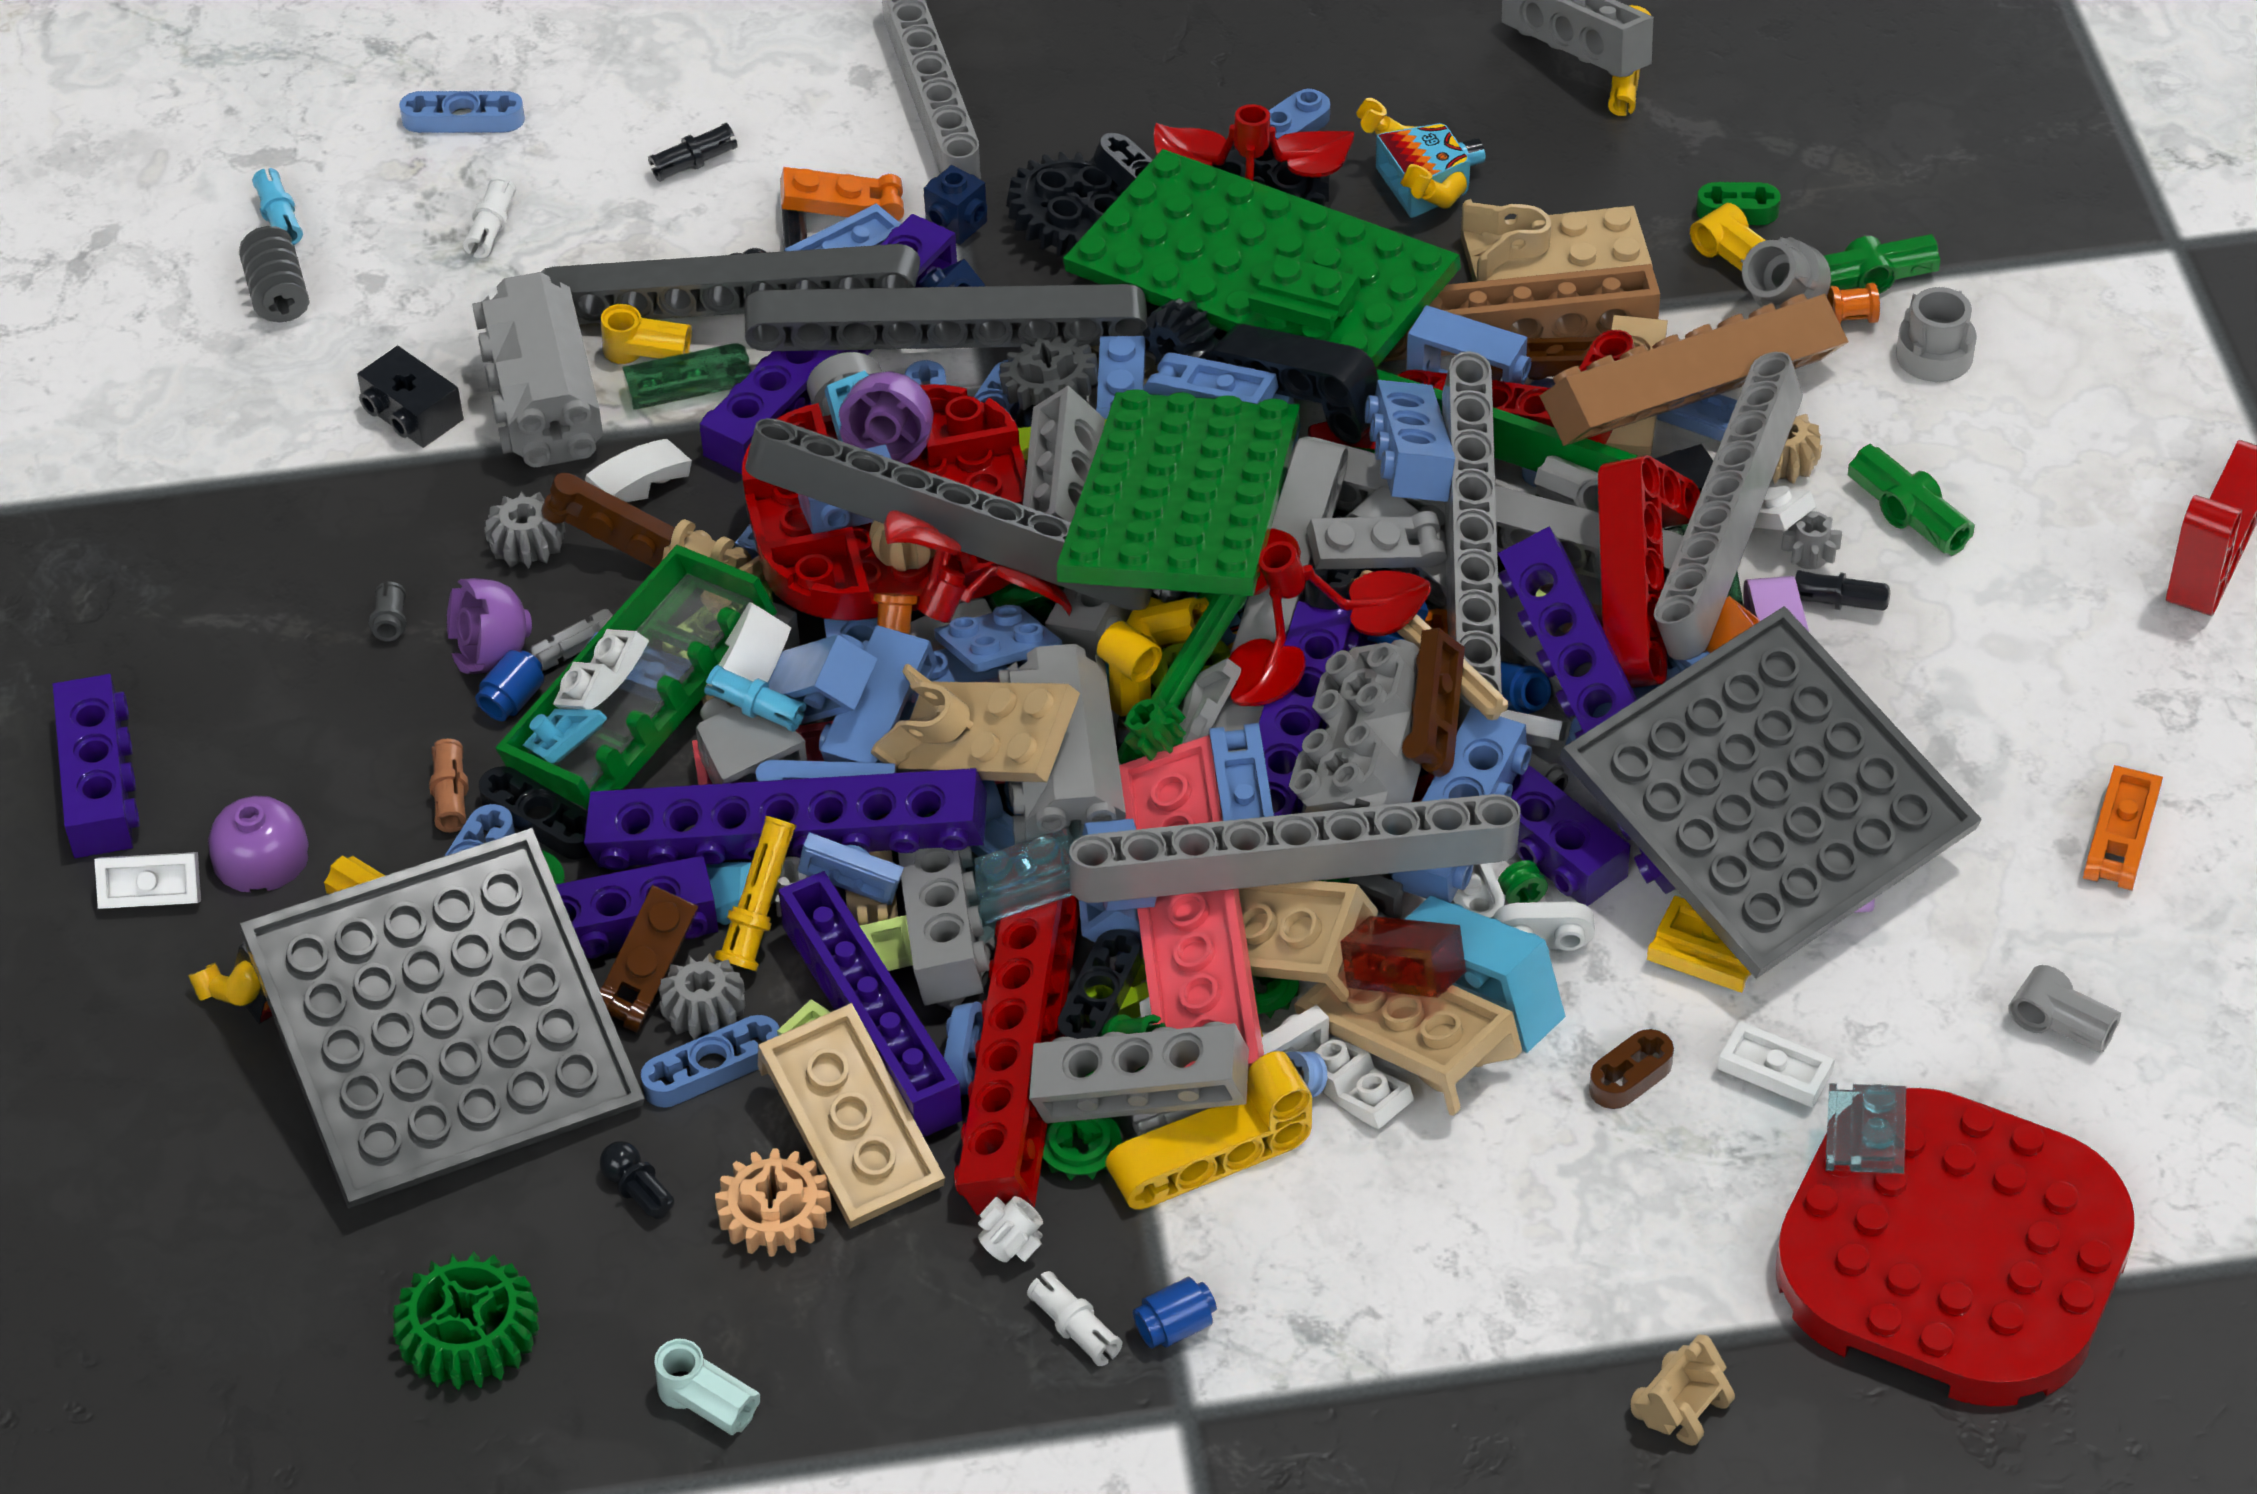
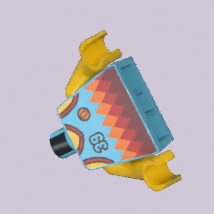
M1366 98L1357 110L1356 115L1362 119L1360 123L1363 131L1366 133H1373L1375 131L1377 135L1376 169L1410 218L1421 215L1438 206L1443 209L1450 208L1460 196L1466 194L1469 190L1470 167L1484 163L1486 159L1485 150L1479 138L1458 143L1448 127L1441 123L1420 127L1404 126L1385 116L1387 113L1386 109L1380 102L1373 98Z

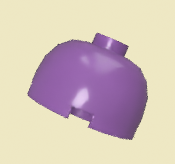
M892 371L873 373L859 380L845 397L839 409L838 417H840L841 423L839 432L843 442L862 449L886 444L893 460L907 464L917 459L926 447L931 435L934 413L928 395L919 383L910 377Z
M460 579L457 582L462 585V588H452L447 608L448 639H457L462 653H452L455 664L463 673H488L508 651L520 652L522 650L525 638H528L532 631L531 615L527 609L523 608L521 600L509 586L492 579Z
M253 795L238 799L226 806L212 824L208 837V849L214 873L225 885L240 892H251L250 889L266 888L267 891L278 889L294 880L306 867L308 861L307 851L309 843L301 819L290 806L270 796Z

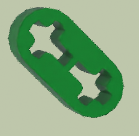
M1711 182L1703 185L1698 190L1696 213L1701 219L1725 203H1732L1742 210L1749 225H1766L1778 218L1781 194L1775 186L1768 183Z

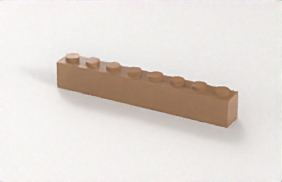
M1800 294L1783 302L1779 309H1775L1773 304L1763 306L1749 314L1748 319H1744L1742 314H1737L1720 322L1717 328L1713 330L1710 324L1700 326L1687 333L1685 339L1682 340L1679 339L1677 334L1671 335L1655 343L1651 350H1647L1645 345L1637 346L1623 353L1620 356V360L1614 361L1612 355L1603 357L1588 365L1586 371L1581 372L1579 366L1571 367L1554 376L1555 385L1541 394L1540 398L1563 446L1743 387L1753 362L1767 353L1784 352L1788 354L1794 369L1823 360L1849 341L1826 294L1807 299L1805 294Z

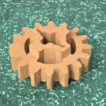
M773 1148L770 1158L762 1160L761 1156L755 1151L751 1153L752 1164L745 1166L743 1163L735 1161L732 1164L734 1177L722 1176L720 1178L721 1192L715 1193L721 1230L729 1231L730 1242L733 1245L746 1239L747 1253L753 1254L760 1245L766 1246L769 1257H774L777 1252V1246L785 1245L791 1254L795 1253L796 1241L801 1238L811 1244L815 1241L813 1227L825 1229L827 1226L826 1212L831 1211L832 1208L827 1177L825 1174L818 1175L817 1163L814 1160L801 1165L799 1152L794 1151L787 1159H781L778 1148Z

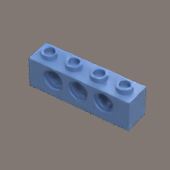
M1377 380L1375 396L1368 395L1366 400L1365 423H1370V441L1376 442L1375 459L1381 460L1380 476L1381 479H1387L1391 497L1448 502L1455 455L1433 386Z
M1470 707L1457 732L1453 767L1450 772L1442 777L1434 776L1422 801L1491 794L1511 797L1513 791L1512 783L1516 775H1523L1531 760L1532 747L1527 745L1526 724L1501 716L1497 720H1488L1478 709ZM1473 865L1392 874L1394 881L1403 884V891L1426 899L1431 895L1451 903L1458 889L1465 890L1468 886L1473 872Z

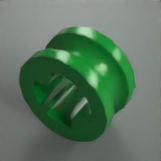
M1522 860L1512 864L1498 878L1499 885L1503 894L1506 895L1505 899L1508 904L1539 902L1548 890L1546 879L1540 874V870L1535 862L1530 860Z

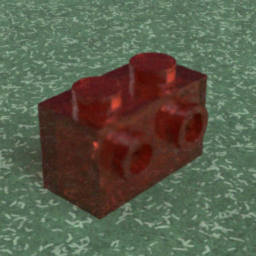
M1369 916L1340 941L1347 988L1438 998L1466 973L1460 925Z

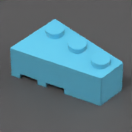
M1431 895L1392 930L1401 962L1512 1011L1524 1052L1528 1053L1566 1017L1549 956V948L1545 939L1540 938L1538 935L1527 933L1506 925L1497 919L1488 918L1467 910L1458 904H1452Z

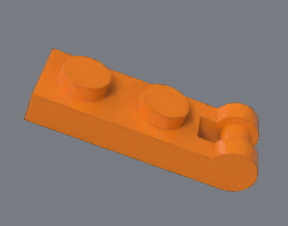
M783 167L780 178L781 209L850 217L877 203L897 221L904 215V202L901 198L903 194L902 180L897 175L885 174L876 179L851 174Z
M2114 765L2087 858L2083 879L2098 882L2099 878L2118 882L2119 888L2133 891L2161 789L2162 776ZM2109 853L2125 857L2124 863L2104 858L2105 854Z

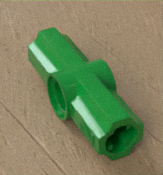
M1933 234L1881 244L1876 237L1863 236L1852 241L1843 252L1823 255L1828 262L1831 272L1830 286H1837L1839 290L1856 287L1865 288L1867 283H1875L1880 294L1889 289L1896 279L1939 271L1940 267L1938 244Z
M1872 444L1861 448L1856 457L1849 463L1847 475L1879 500L1883 515L1894 527L1903 529L1908 525L1911 526L1944 554L1948 553L1951 557L1962 551L1969 539L1973 537L1975 524L1942 498V493L1936 480L1925 471L1911 474L1879 447H1874Z

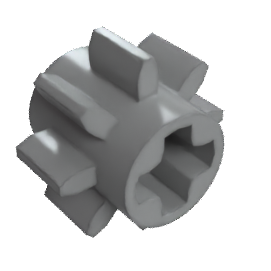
M1811 511L1789 527L1788 531L1783 532L1781 548L1784 551H1792V564H1797L1804 569H1818L1826 562L1832 564L1835 562L1836 550L1841 547L1842 531L1831 530L1833 518L1827 517L1820 512Z

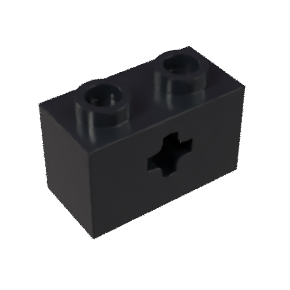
M398 345L357 373L361 392L359 400L366 412L371 416L380 417L390 424L399 436L403 438L408 437L422 448L464 420L458 387Z

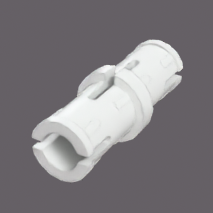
M497 176L490 179L483 201L477 204L472 213L473 224L463 242V248L469 254L474 243H478L473 255L475 258H486L489 256L497 232H500L507 222L506 211L512 197L515 195L516 186L512 181H509L505 192H501L506 181L505 177Z
M1051 1271L1041 1274V1278L1047 1283L1046 1286L1038 1278L1033 1280L1027 1290V1296L1055 1321L1056 1331L1063 1338L1069 1339L1071 1337L1092 1358L1097 1366H1104L1109 1363L1108 1359L1103 1355L1104 1351L1112 1359L1118 1355L1122 1348V1340L1115 1336L1094 1315L1093 1306L1086 1299H1077Z

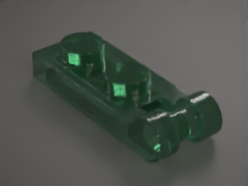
M739 343L622 367L624 381L633 410L730 390L736 384L741 383L753 371L752 367L748 365L749 356L746 348Z

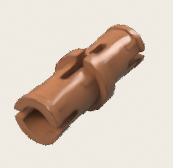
M447 738L436 741L435 747L432 746L431 748L434 774L429 780L430 794L435 799V826L443 832L450 833L461 830L463 824L467 821L464 796L469 790L468 777L463 773V746L459 741Z

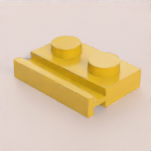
M1674 895L1656 930L1653 942H1650L1648 946L1647 960L1742 993L1748 976H1751V973L1684 898Z

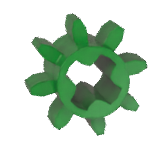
M1157 696L1155 700H1142L1135 704L1127 715L1124 725L1131 733L1124 740L1137 755L1143 753L1150 761H1153L1157 752L1166 750V752L1172 753L1174 746L1182 744L1186 732L1179 724L1186 717L1173 702L1167 704L1160 696Z

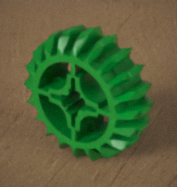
M474 1250L467 1261H459L451 1253L449 1264L439 1266L431 1260L430 1274L423 1275L413 1272L412 1287L401 1288L400 1304L394 1306L393 1319L395 1328L393 1329L395 1343L399 1345L401 1358L406 1362V1365H413V1370L419 1379L430 1375L431 1381L435 1383L437 1388L448 1379H451L452 1385L458 1391L465 1381L473 1380L481 1389L484 1377L493 1375L502 1381L504 1375L503 1367L509 1366L519 1369L520 1362L522 1361L521 1354L532 1353L533 1337L538 1335L539 1330L537 1298L533 1296L530 1282L526 1279V1276H519L518 1270L514 1267L513 1263L501 1267V1262L495 1254L485 1262H481L480 1257Z

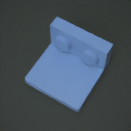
M1015 605L1000 606L995 608L993 613L975 618L959 617L952 620L949 625L934 629L935 639L973 672H981L1003 665L1011 666L1016 661L1019 668L1027 662L1026 654L1035 647L1062 645V640L1023 608Z

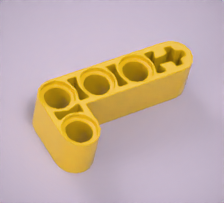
M1283 1051L1267 1053L1253 1062L1248 1069L1246 1104L1208 1108L1127 1140L1116 1146L1106 1157L1105 1165L1129 1207L1139 1210L1149 1208L1291 1151L1301 1145L1308 1138L1312 1129V1094L1286 1053Z

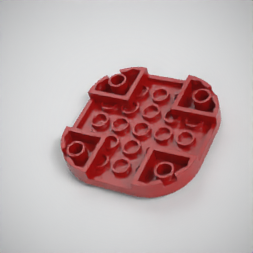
M939 384L920 385L930 399L934 413L933 423L926 447L917 459L907 463V465L1023 505L1027 466L1020 447L1019 430L1011 415L991 398H988L983 403L974 397L968 396L967 388ZM819 403L795 409L777 418L778 420L838 440L831 415L822 416ZM751 443L749 444L742 462L746 507L765 580L782 601L812 616L844 621L877 618L878 603L874 601V593L916 595L918 602L931 574L934 556L929 559L925 566L919 569L898 571L893 566H886L877 558L872 548V542L869 537L872 523L812 534L800 506L798 493L761 481L746 471L745 465ZM960 551L959 555L951 554L948 566L966 576L963 584L968 587L989 565L997 563ZM993 576L974 593L972 599L994 593L1011 584V582L1001 577ZM916 604L912 605V611L918 610L915 607Z
M1902 1088L1884 1091L1869 1096L1846 1109L1833 1122L1824 1136L1782 1224L1776 1257L1775 1272L1779 1293H1784L1785 1298L1793 1309L1792 1318L1797 1325L1817 1343L1838 1355L1845 1357L1849 1348L1853 1347L1950 1385L1948 1398L1981 1406L2018 1405L2019 1397L2032 1395L2043 1391L2047 1396L2057 1391L2076 1375L2085 1362L2092 1339L2120 1274L2124 1272L2135 1227L2133 1204L2124 1182L2114 1168L2096 1151L2073 1137L1946 1091L1927 1088Z

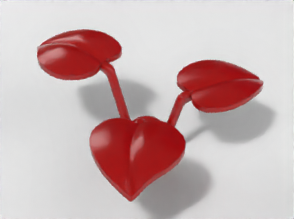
M1248 104L1236 110L1235 124L1229 126L1227 140L1221 134L1206 129L1174 128L1156 123L1154 127V149L1156 156L1162 149L1210 166H1213V164L1221 166L1225 163L1234 144L1239 154L1246 158L1245 178L1253 181L1254 158L1262 156L1270 144L1275 159L1278 162L1287 161V167L1292 173L1306 177H1323L1337 172L1343 166L1354 140V131L1294 132L1283 135L1276 140V128L1270 126V112L1268 109L1261 105Z
M891 510L888 513L884 522L887 544L912 543L936 550L931 574L915 606L926 616L940 622L950 623L960 601L970 603L974 593L993 576L1001 577L1008 582L1053 600L1061 605L1070 616L1072 606L1066 594L1058 585L1002 565H989L966 587L963 584L966 576L948 566L951 554L959 555L961 551V545L956 540L939 532L933 525L910 514L897 510Z
M1271 528L1267 546L1260 552L1259 566L1261 569L1254 596L1263 593L1268 588L1270 589L1269 595L1273 604L1276 639L1274 643L1268 639H1253L1238 646L1232 652L1228 659L1242 668L1241 674L1230 693L1232 702L1239 706L1266 705L1286 696L1301 681L1305 672L1306 659L1300 648L1284 646L1286 634L1281 600L1282 598L1290 599L1298 596L1303 591L1307 580H1310L1340 608L1347 611L1352 610L1350 616L1352 625L1360 633L1369 636H1386L1405 627L1415 617L1431 592L1430 582L1423 577L1411 573L1376 571L1365 574L1353 581L1349 588L1351 600L1345 599L1315 573L1312 565L1302 566L1300 561L1301 550L1298 541L1291 534Z

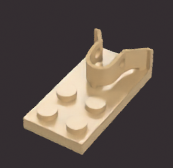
M1469 199L1462 205L1461 240L1473 282L1652 264L1634 206L1548 215L1542 209L1523 204L1495 206L1473 203ZM1509 214L1517 215L1515 219L1505 220V217Z
M904 665L902 672L910 682L911 689L919 694L910 720L898 721L888 733L873 745L872 755L883 763H895L896 773L976 768L981 780L1047 783L1080 695L1076 689L1069 684L936 682L927 679L911 665Z
M1311 880L1308 882L1239 888L1252 976L1326 983L1341 1002H1346L1349 997V990L1337 976L1352 934L1373 922L1378 914V909L1358 884Z
M1360 944L1343 959L1337 976L1349 990V997L1346 1002H1341L1326 983L1318 982L1294 1003L1296 1014H1301L1317 1004L1329 1017V1034L1416 1074L1424 1083L1436 1091L1442 1092L1449 1115L1452 1116L1460 1111V1102L1455 1084L1473 1067H1481L1489 1063L1514 1059L1522 1053V1046L1512 1011L1363 944Z
M852 1003L758 1044V1069L762 1076L770 1075L807 1148L817 1163L819 1171L822 1175H826L828 1188L850 1229L944 1186V1174Z

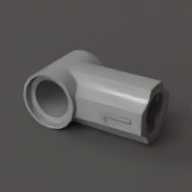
M1547 456L1545 462L1538 468L1534 480L1537 495L1599 512L1598 472L1557 456Z
M2048 965L2034 967L2008 1005L2011 1018L2023 1029L2033 1033H2043L2048 1029H2052L2099 1053L2101 1051L2104 1052L2109 1045L2121 1017V1012L2073 990V985L2069 978L2060 970Z

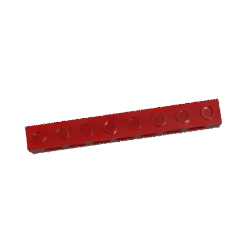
M1066 850L1010 860L1008 878L1002 885L1003 908L1001 920H998L995 926L997 944L994 959L989 963L990 985L988 997L982 1004L983 1027L981 1039L975 1045L977 1063L974 1081H971L968 1087L970 1105L967 1122L962 1125L961 1129L963 1147L960 1165H957L954 1171V1182L957 1192L965 1197L976 1215H980L995 1197H998L1005 1205L1014 1196L1022 1198L1032 1207H1035L1048 1123L1043 1121L1029 1099L1034 1043L1052 1042L1054 1039L1059 1038L1058 1017L1067 1000L1080 915L1079 900L1070 890L1069 855Z

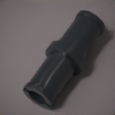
M723 123L721 126L696 137L688 135L681 138L680 144L655 155L648 156L649 165H655L651 170L655 178L661 182L665 178L690 167L694 169L701 168L705 164L704 161L731 149H736L738 147L737 140H731L730 137L735 135L729 124Z

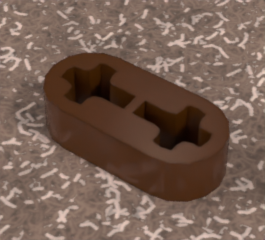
M1653 1029L1641 1030L1630 1036L1592 1066L1589 1084L1591 1098L1595 1103L1609 1109H1618L1629 1105L1665 1078L1671 1071L1674 1054L1672 1040L1663 1032ZM1641 1052L1648 1055L1640 1061ZM1654 1053L1659 1054L1658 1059L1655 1056H1653ZM1623 1077L1622 1086L1615 1083ZM1606 1079L1611 1083L1609 1085H1605L1604 1080Z

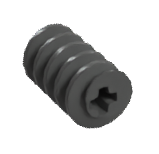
M274 226L256 228L248 233L240 243L239 256L253 309L260 317L268 321L281 323L300 317L307 310L310 301L295 246L291 243L292 237L286 230Z

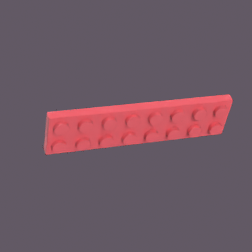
M1210 735L1174 746L1172 753H1168L1166 750L1157 752L1153 761H1150L1145 756L1119 765L1126 819H1134L1137 830L1223 821ZM1239 889L1159 896L1156 899L1155 907L1137 908L1151 1014L1161 1018L1158 1023H1153V1025L1165 1023L1166 1027L1182 1029L1202 1027L1209 1022L1235 1023L1249 1048V1069L1253 1062L1264 1055ZM1196 1061L1190 1062L1185 1067L1191 1066Z

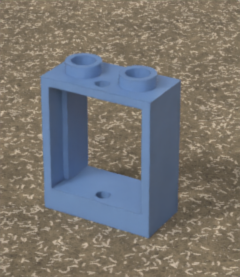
M1428 305L1424 307L1408 332L1406 371L1425 370L1448 373V370L1440 368L1441 350L1454 354L1471 351L1484 356L1490 365L1503 369L1502 381L1525 384L1531 368V358L1526 356V336Z

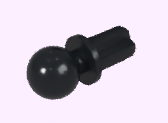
M613 1142L603 1150L599 1163L603 1175L608 1180L619 1183L618 1191L625 1198H633L648 1215L653 1216L655 1219L663 1218L667 1211L674 1206V1197L655 1178V1168L649 1162H642L637 1148L628 1142Z

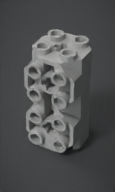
M541 272L504 278L496 286L498 293L491 300L488 295L483 301L472 304L477 330L484 328L486 332L479 333L478 336L482 361H492V364L484 366L489 392L499 391L500 393L492 395L491 399L496 424L506 423L505 427L498 428L503 454L514 452L522 456L524 462L531 467L548 466L588 458L596 451V442L603 436L600 409L570 287L561 282V287L551 283L550 277Z
M1399 639L1391 644L1384 642L1354 647L1349 652L1346 650L1338 651L1327 660L1325 665L1326 672L1321 675L1312 705L1313 709L1327 726L1325 730L1316 729L1305 737L1302 743L1303 750L1297 756L1289 783L1291 790L1304 804L1301 813L1412 802L1422 765L1416 764L1407 758L1402 752V745L1406 736L1412 732L1413 724L1412 701L1416 694L1418 674L1416 658L1419 652V648L1414 643Z
M1077 644L1035 647L1026 654L1027 662L1021 667H1017L1016 661L1007 670H998L999 683L1069 684L1080 693L1047 783L1008 781L1010 807L1013 806L1014 814H1021L1013 815L1015 845L1025 844L1027 847L1035 850L1037 855L1065 850L1069 855L1071 844L1074 840L1083 836L1085 823L1126 819L1105 661L1096 655L1095 662L1087 658L1085 649Z

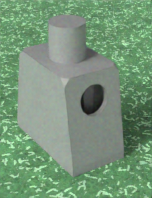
M717 697L708 700L702 706L700 716L704 721L697 725L696 734L699 755L712 784L757 782L756 769L760 763L767 760L807 761L805 740L798 732L789 731L786 727L758 715L750 718L742 714V708L737 706L730 707L726 701Z

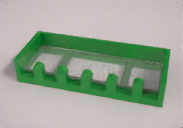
M676 545L495 747L506 767H511L565 799L582 806L587 811L590 792L623 790L706 695L704 689L707 685V678L712 669L719 665L729 646L725 642L748 603L755 604L772 616L777 614L760 578ZM606 629L637 631L647 638L649 642L627 678L606 700L592 709L600 710L607 717L601 729L555 764L540 759L523 746L534 733L530 728L533 718L539 714H544L548 717L554 709H559L553 703L560 690L561 680L570 669L572 663H591L595 646L603 637Z

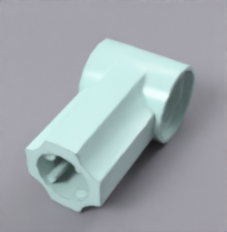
M673 1339L659 1347L655 1354L654 1365L657 1391L660 1399L667 1406L675 1409L688 1408L730 1435H734L736 1432L741 1433L752 1421L755 1410L760 1404L759 1392L705 1360L700 1347L694 1342L687 1339ZM679 1371L688 1372V1374L684 1376L672 1375L673 1373Z

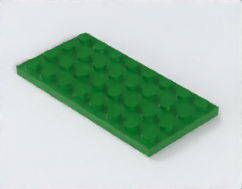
M1162 149L1063 258L1067 272L1101 285H1135L1145 293L1146 302L1160 307L1170 300L1181 298L1184 302L1194 300L1199 312L1208 311L1207 320L1209 323L1226 332L1237 324H1246L1349 345L1367 353L1373 360L1376 368L1416 322L1424 307L1432 303L1461 268L1460 255L1165 149ZM1277 255L1359 275L1361 289L1342 318H1337L1334 322L1332 333L1250 311L1248 297L1251 293L1255 294L1257 292V284Z
M1139 389L1127 390L1123 393L1116 392L1057 562V582L1254 596L1261 569L1259 566L1260 552L1267 546L1299 424L1300 404H1288L1281 399H1266L1258 404L1241 401L1240 398L1226 395L1216 399L1195 398L1194 395L1184 392L1173 393L1169 396L1150 395L1148 392Z

